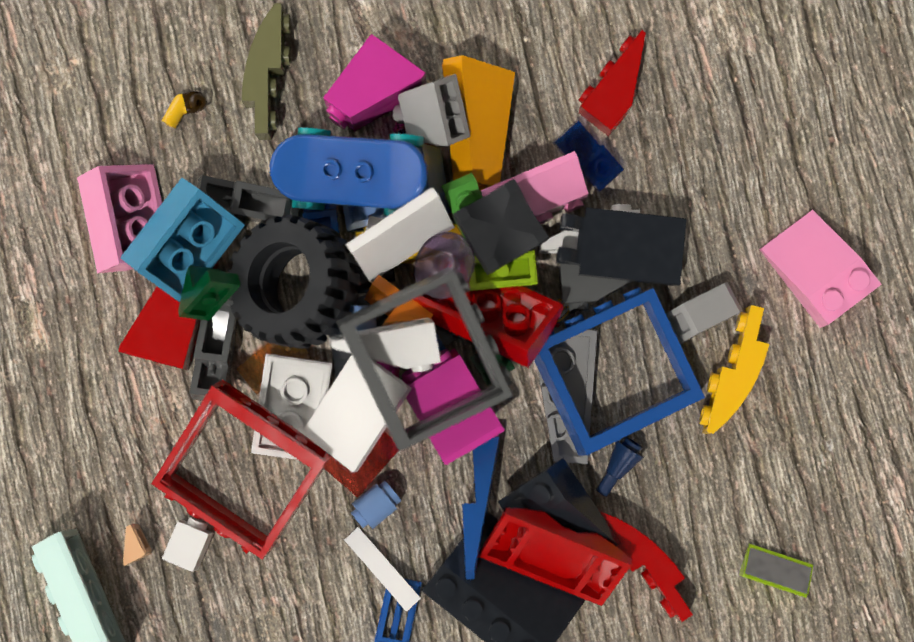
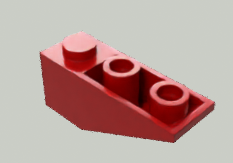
M641 30L636 38L630 35L619 49L623 54L615 63L610 60L599 73L602 80L595 88L589 85L578 100L582 103L578 113L608 137L629 113L633 103L646 32Z

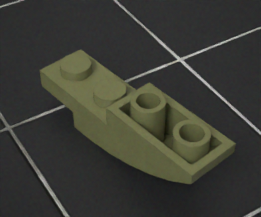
M274 3L256 32L246 61L242 83V103L246 108H255V135L259 140H272V130H277L278 117L277 111L272 110V98H277L278 85L277 78H272V76H285V66H290L291 63L290 46H285V34H290L291 31L290 14H285L281 3Z

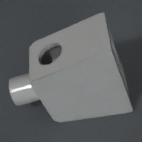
M456 74L399 94V104L394 107L393 117L398 124L405 125L408 135L423 136V143L449 146L470 137Z

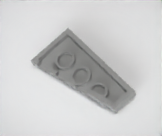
M554 327L553 330L555 333H558L566 328ZM586 330L548 348L589 436L597 331ZM538 370L553 462L564 458L567 463L588 464V455H578Z

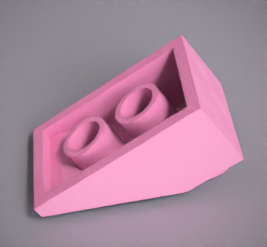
M813 210L760 249L820 328L832 323L882 285L862 258Z

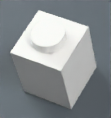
M189 517L188 521H178L162 559L191 572L197 571L214 533L206 530L208 524L198 519Z

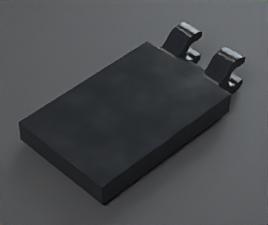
M588 207L585 209L584 217L562 214L559 230L578 232L577 250L559 247L557 249L556 263L579 265V276L680 286L687 218Z

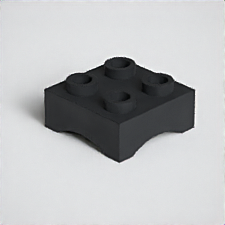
M515 179L458 210L453 215L487 275L549 239L526 202Z

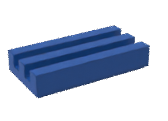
M404 578L419 596L422 582ZM386 589L374 642H409L417 603L409 609L403 639L398 640L396 636L403 607L397 602L390 636L384 637L383 633L392 596Z

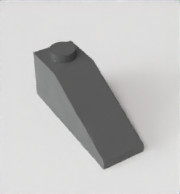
M559 264L558 267L561 304L569 306V311L589 310V304H595L633 282L579 276V265Z

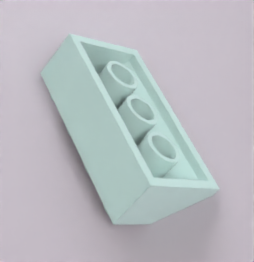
M78 530L60 531L32 546L34 555H32L33 564L38 573H43L48 585L45 586V592L49 601L53 605L56 604L61 616L58 617V622L62 632L66 636L69 635L72 642H125Z

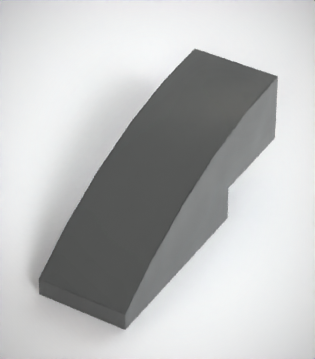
M204 175L198 178L197 188L237 219L266 223L269 218L275 216H298L299 208H291L292 199L281 194L278 189L242 181L232 182Z
M227 300L209 321L201 320L194 353L195 366L189 391L193 400L203 401L211 386L222 379L229 383L238 318L234 317L230 305L233 304L232 300Z

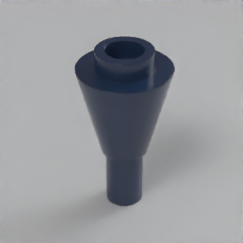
M625 437L623 441H616L606 469L607 473L596 488V491L607 497L618 479L623 478L645 457L640 453L643 447L628 437Z

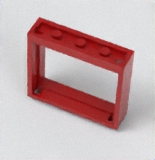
M222 379L211 386L151 484L165 493L164 497L166 499L175 500L184 506L187 513L192 517L200 520L203 519L212 525L217 534L224 538H231L240 544L246 554L250 551L263 560L283 534L332 456L300 431ZM217 406H220L311 468L268 536L176 474Z

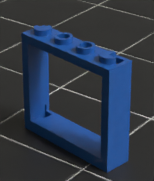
M640 286L623 294L625 301L615 306L612 300L593 308L596 315L584 319L583 315L580 314L565 321L566 329L555 333L553 330L534 360L579 456L589 455L705 398L654 288L643 292ZM643 304L683 391L589 436L548 348Z

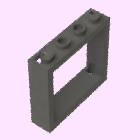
M450 267L336 321L399 452L513 396L508 387L513 384L510 374L505 365L499 367L494 356L499 353L492 336L490 334L485 336L480 324L485 322L482 313L476 303L470 305L465 294L470 291L469 285L461 272L456 274L455 270ZM446 284L492 382V386L404 429L359 336L356 326Z

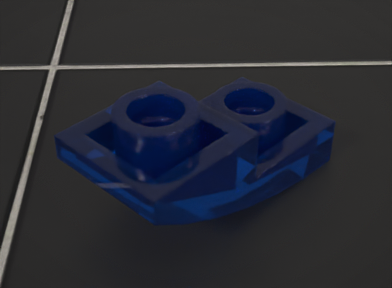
M579 120L570 125L552 142L563 156L575 151L583 177L598 191L603 190L624 170L606 147L600 145Z

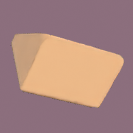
M131 524L126 527L123 556L124 566L152 554V549L139 524Z

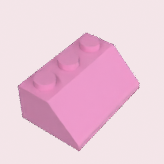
M575 151L481 190V195L484 197L515 179L526 202L540 224L554 218L552 213L564 209L566 213H569L584 206L583 200L589 194Z
M154 164L97 166L77 177L97 273L132 270L133 268L120 257L162 204Z

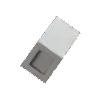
M728 282L681 304L666 313L681 345L705 330L724 323L743 312Z

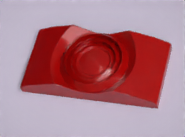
M506 508L479 553V557L600 606L605 603L632 566V559L599 534L574 532L569 528L561 526L546 512L523 508Z

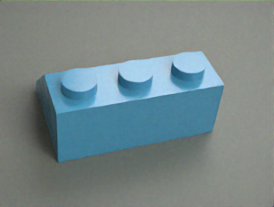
M181 178L120 258L142 276L180 302L188 267L193 265L213 268L245 225L199 188Z

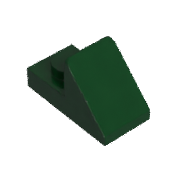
M189 266L178 309L179 317L209 321L241 286L239 274L206 267Z

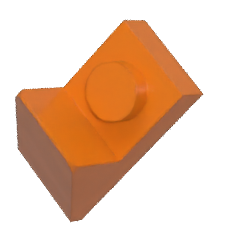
M378 275L371 284L364 300L371 305L400 290ZM412 299L385 312L384 314L388 318L382 326L428 317L431 319L433 314Z

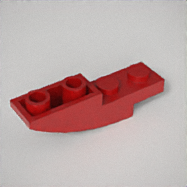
M600 511L620 541L617 547L632 559V566L629 570L634 572L643 566L645 570L640 574L651 590L657 587L664 599L659 601L668 617L671 619L676 616L681 622L693 615L675 588V585L684 580L685 577L674 562L652 540L633 526Z

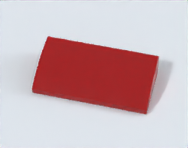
M450 253L431 274H436L450 267L455 270L456 274L462 273L470 288L467 261ZM446 284L413 299L433 314L431 320L435 325L472 341ZM523 286L476 290L465 293L470 305L476 303L485 321L480 326L485 336L489 334L492 336L498 348V354L529 368L543 348L563 310V304Z

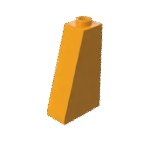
M460 55L443 59L442 64L443 77L452 74L457 75L470 137L450 145L453 181L472 173L481 192L483 189L500 183L515 72Z

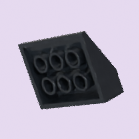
M488 511L481 548L499 521ZM464 537L422 589L423 593L484 642H557L585 602V599L481 557L478 559L475 579L466 580Z

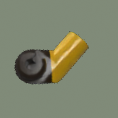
M198 91L176 95L161 121L176 129L183 115L197 113L205 109L207 105L205 96Z

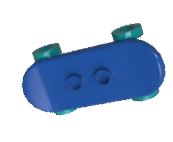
M299 127L297 135L285 139L273 152L270 161V176L280 193L292 199L291 208L325 211V204L384 208L383 215L389 216L421 195L426 188L428 166L424 155L417 148L423 147L424 137L408 134H390V140L331 136V130Z

